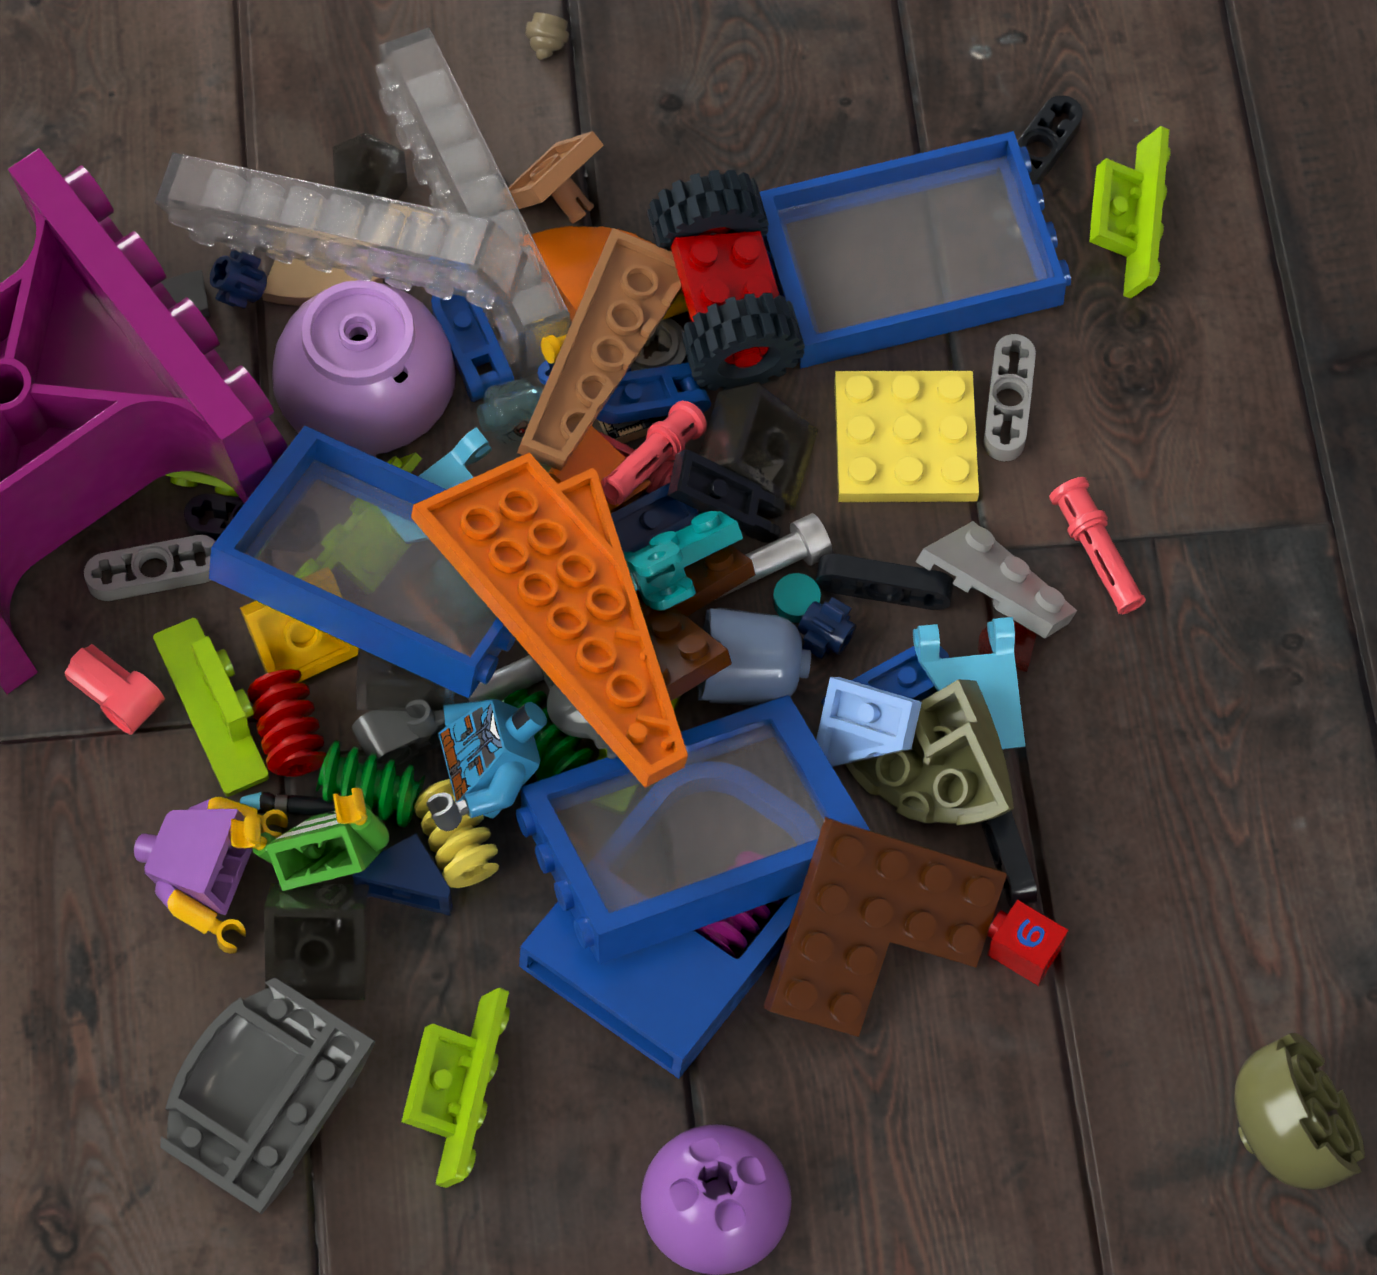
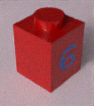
M1017 900L1009 913L1000 910L991 923L987 936L992 938L987 956L1039 986L1062 950L1068 929Z

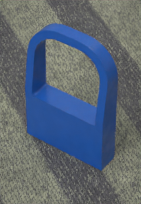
M698 763L685 766L683 769L660 780L585 869L609 913L648 900V898L624 883L617 876L664 815L675 804L687 797L701 793H719L739 800L786 832L797 846L818 839L820 831L802 808L749 772L722 763ZM801 892L790 895L739 959L733 958L693 930L598 964L591 948L584 949L580 945L574 929L575 918L571 910L564 911L559 902H557L521 945L519 967L680 1079L783 947Z

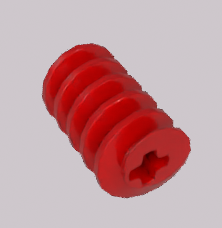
M294 669L278 670L260 676L251 683L247 691L249 701L254 704L252 710L254 718L258 721V734L263 738L261 741L262 749L268 755L266 758L268 770L274 774L288 777H297L321 769L327 755L325 752H317L324 746V739L318 734H313L320 727L318 719L308 717L315 711L314 703L304 700L310 694V689L304 683H296L300 680L302 674L300 670Z

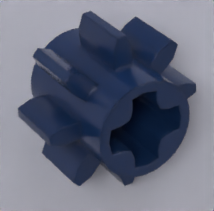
M231 250L230 257L226 255L219 257L210 272V284L219 290L215 299L232 307L238 306L243 309L246 308L247 301L251 303L258 301L267 285L266 273L257 269L262 259L243 251L241 253L236 250Z
M833 597L828 603L825 601L823 605L814 601L806 610L798 626L799 633L804 635L803 640L805 643L802 648L810 650L813 655L820 659H823L826 653L829 655L831 651L840 655L848 646L857 627L855 623L849 621V613L852 608Z

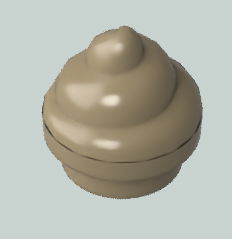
M536 12L532 22H527L525 35L530 40V47L536 52L538 60L550 57L553 51L562 49L564 43H567L569 33L566 31L568 21L551 14Z

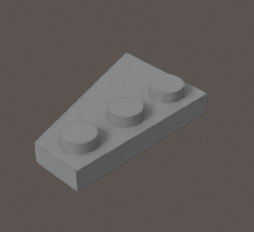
M974 521L923 548L915 561L928 570H931L935 564L954 575L956 578L953 585L967 593L973 588L993 598V605L997 611L1008 617H1013L1014 621L1043 638H1047L1068 625L1077 612L1057 589L1048 586L1030 570L1029 566L1022 559L1013 556L995 540L990 531L980 527Z

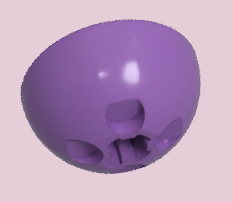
M729 1125L699 1126L675 1136L659 1150L651 1161L641 1190L642 1217L653 1242L660 1251L678 1265L703 1274L722 1275L735 1273L760 1262L781 1240L791 1214L790 1183L777 1155L757 1136ZM718 1177V1180H712L707 1184L704 1182L710 1178ZM728 1184H730V1186H731V1188H732V1192H733L732 1195H731L730 1188H729Z

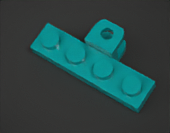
M708 511L694 517L691 525L677 532L668 531L658 534L649 541L650 545L634 553L623 552L635 591L639 590L643 603L654 610H666L696 594L694 584L686 576L684 567L743 539L736 520L721 511Z

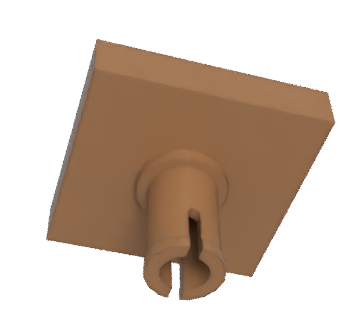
M593 131L555 143L501 193L496 200L508 213L543 203L551 195L567 215L571 223L577 222L587 214L585 210L588 212L592 210L594 204L588 200L570 176L603 147V143Z

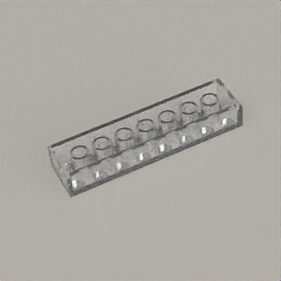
M428 27L379 45L381 64L376 65L377 76L383 88L378 91L383 109L387 116L395 115L398 122L395 125L398 140L403 150L411 149L415 157L412 160V166L420 185L428 184L432 194L428 197L436 219L438 221L444 219L449 228L446 231L449 247L454 256L462 255L466 264L463 267L466 282L474 292L479 291L484 301L480 305L491 328L496 327L501 339L498 342L508 364H514L521 379L536 374L539 366L546 361L541 350L543 337L554 335L557 338L566 335L570 328V313L430 28Z
M172 153L154 202L169 215V222L188 230V237L202 245L214 246L215 241L226 243L230 249L241 253L244 251L253 254L254 250L266 252L265 254L271 259L286 264H291L293 259L305 261V264L322 272L330 273L333 267L345 270L344 272L347 275L358 280L371 281L372 276L383 278L387 284L398 289L411 290L412 285L423 287L429 294L449 300L453 294L466 297L468 302L487 309H491L493 304L512 306L529 256L492 220L178 153Z

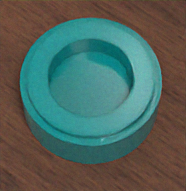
M801 573L788 574L782 577L774 588V609L780 617L787 618L793 623H800L808 607L814 601L820 603V588L815 580L808 575Z

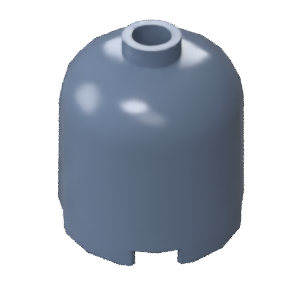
M720 607L706 610L702 629L728 649L732 664L697 685L698 700H705L709 703L757 706L786 695L791 697L797 689L799 678H808L811 651L802 649L801 635L797 627L787 618Z

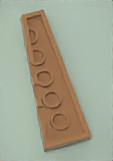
M612 228L517 453L525 455L530 452L538 462L560 471L563 469L682 290L671 251Z

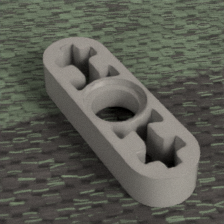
M1018 334L1006 335L997 342L992 362L983 445L988 455L998 461H1011L1018 458L1024 450L1027 437L1036 350L1028 338ZM1010 352L1019 353L1016 374H1008ZM1004 389H1013L1020 393L1023 400L1016 406H1006L998 400L997 394ZM1003 420L1012 421L1009 444L1000 443Z
M194 535L97 554L87 562L84 568V577L88 590L92 596L99 600L113 601L211 581L209 579L211 547L216 541L206 535ZM204 552L206 565H196L194 561L195 553ZM179 555L182 571L176 572L173 556ZM158 558L166 562L167 568L165 572L158 577H146L140 572L142 565L149 559ZM131 564L135 579L131 581L128 580L125 566ZM111 570L113 574L112 583H102V571Z

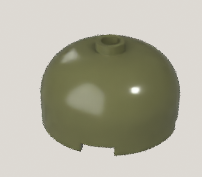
M1290 1033L1258 1049L1243 1064L1236 1080L1234 1093L1235 1109L1240 1124L1238 1129L1239 1135L1245 1148L1251 1154H1254L1262 1166L1279 1181L1298 1189H1323L1362 1172L1356 1162L1365 1158L1363 1140L1343 1089L1337 1092L1328 1075L1318 1068L1324 1065V1058L1303 1036L1297 1033ZM1334 1109L1337 1110L1339 1115L1334 1114L1328 1117V1112Z

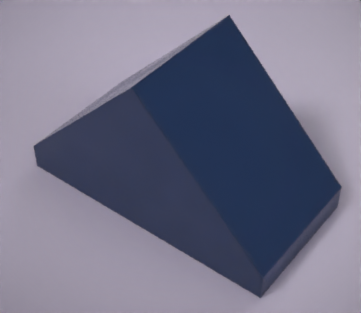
M417 833L381 852L364 871L352 875L355 891L358 894L451 915L453 908L451 889Z

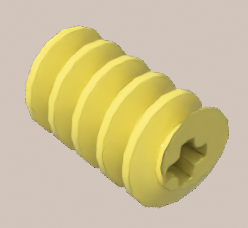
M450 779L434 783L419 794L414 809L416 816L422 819L421 827L423 833L429 836L428 844L430 850L436 853L435 861L437 867L443 870V878L448 886L452 888L471 886L489 878L499 870L497 863H488V860L498 853V849L494 844L481 845L491 836L489 828H473L484 819V815L471 819L468 814L462 816L461 823L454 830H441L432 818V814L427 807V800L440 792L450 794L454 801L455 798Z

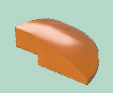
M565 226L537 232L516 241L517 247L560 313L565 311L571 321L575 317L612 228L603 226ZM619 230V231H622V232L627 233V234H629V235H632V236H634V237H637V238H639V239H641V240H644V241H646V242H649V243H651V244H654V243H652V242H650V241H648V240H645V239H643V238H641V237H638L636 234H633V233H630V232H626V231H623V230Z

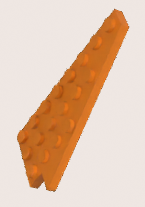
M529 452L413 505L411 514L413 521L645 788L685 767L688 753L598 473L594 468L558 484Z

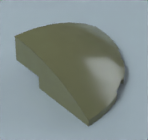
M958 679L921 701L922 704L911 749L845 764L853 777L868 793L880 795L885 801L897 808L896 813L920 822L968 825L999 817L1014 809L1008 769L999 736L976 680Z

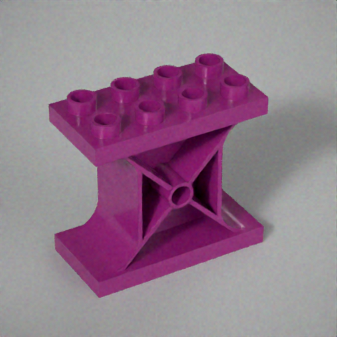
M40 148L8 168L36 225V238L33 249L25 263L18 271L0 283V686L6 694L38 673L15 638L10 622V603L13 591L19 579L32 565L149 483L166 474L180 471H195L209 474L232 487L245 504L274 466L273 464L278 461L288 448L284 438L269 418L274 413V410L260 386L242 365H239L230 372L214 349L220 345V342L207 320L189 298L186 297L176 304L170 293L161 283L167 277L160 263L147 244L134 230L123 237L119 229L109 218L114 213L112 205L85 167L80 165L62 177Z

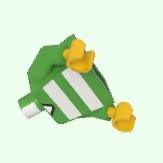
M352 788V795L350 796L333 794L335 811L310 817L277 838L267 832L261 833L260 817L249 815L245 816L244 821L231 819L232 846L243 849L252 848L254 854L271 863L282 891L364 871L388 844L389 833L383 821L374 815L371 807L365 803L361 788Z

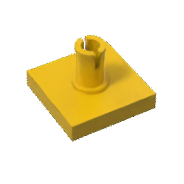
M328 568L302 579L341 597L334 576ZM258 601L240 607L266 674L286 669L300 670L302 676L296 682L299 683L362 654L360 648Z

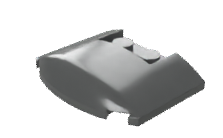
M277 978L264 982L269 988L255 993L245 1000L242 997L238 998L210 1024L195 1043L183 1062L169 1094L165 1108L169 1111L167 1139L161 1136L160 1145L161 1149L260 1214L271 1205L295 1175L292 1172L347 1089H352L376 1043Z

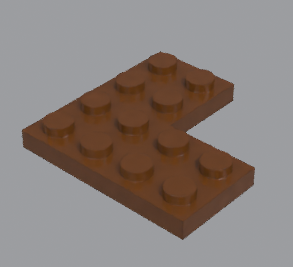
M732 545L684 567L686 576L694 584L696 594L666 610L650 608L643 603L639 590L636 591L671 701L732 664L728 649L687 617L756 575L752 560Z
M825 817L763 1008L776 1014L859 1037L890 942L977 968L1007 873Z

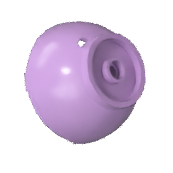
M363 280L346 281L331 286L299 307L290 317L276 344L272 372L276 401L283 416L297 433L305 425L376 457V454L387 453L408 445L428 432L442 416L453 395L456 375L455 362L449 340L441 324L426 306L403 290L387 284ZM356 335H364L367 337L366 339L361 341L351 340ZM402 371L408 375L401 383L394 380V377L398 376Z

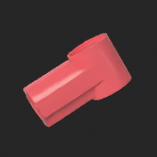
M93 644L86 648L82 647L71 658L70 664L64 672L69 682L98 703L106 717L129 735H132L165 701L163 693L146 676L138 671L129 673Z

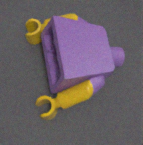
M213 797L191 806L188 810L170 811L166 814L158 835L144 833L137 838L134 846V855L137 861L146 863L144 867L145 874L156 884L155 894L172 915L203 934H206L208 931L215 934L219 948L223 952L232 954L237 952V947L232 943L226 942L222 935L228 930H235L240 935L246 937L244 925L235 919H227L222 922L216 917L217 914H227L252 848L243 849L232 846L231 819L244 821L245 816L260 817L261 833L267 832L277 838L282 833L274 832L268 826L278 825L286 828L288 818L281 810L273 809L267 811L264 815L257 814V808L224 797Z

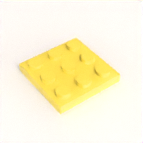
M835 371L838 502L978 501L979 483L973 371Z

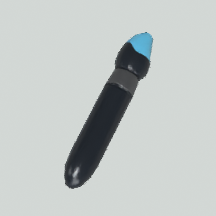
M259 792L243 796L240 799V803L257 808V813L265 814L273 809L281 810L285 814L309 816L335 811L334 801L328 803L323 800V797L274 795L270 792Z

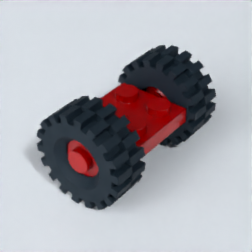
M711 170L708 176L700 177L699 173L690 175V181L683 182L680 179L672 183V190L665 188L658 193L659 199H652L650 202L651 209L647 210V215L656 246L671 251L691 318V322H687L684 326L685 332H682V340L694 381H697V385L701 387L707 385L708 390L716 391L721 386L723 391H733L735 386H742V389L752 387L751 384L755 382H760L761 385L770 382L769 377L773 375L780 377L787 373L786 367L794 368L799 363L797 358H803L805 346L793 305L790 300L786 302L785 297L779 295L762 238V236L768 233L767 226H769L757 183L754 178L750 179L747 173L742 172L737 176L736 170H727L721 175L719 170Z

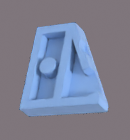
M830 677L816 741L832 767L909 750L912 748L922 702L845 678Z

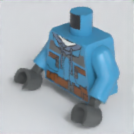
M421 699L413 700L406 705V710L411 717L421 718L407 722L411 731L419 737L430 736L436 731L438 725L445 724V728L438 734L455 801L450 794L445 792L434 794L427 800V807L438 828L444 831H452L459 826L462 816L467 814L470 819L481 815L493 819L502 809L514 803L521 787L536 772L540 765V757L534 735L546 725L547 718L539 706L532 702H527L521 708H516L498 699L443 705L444 710L433 711L429 704Z

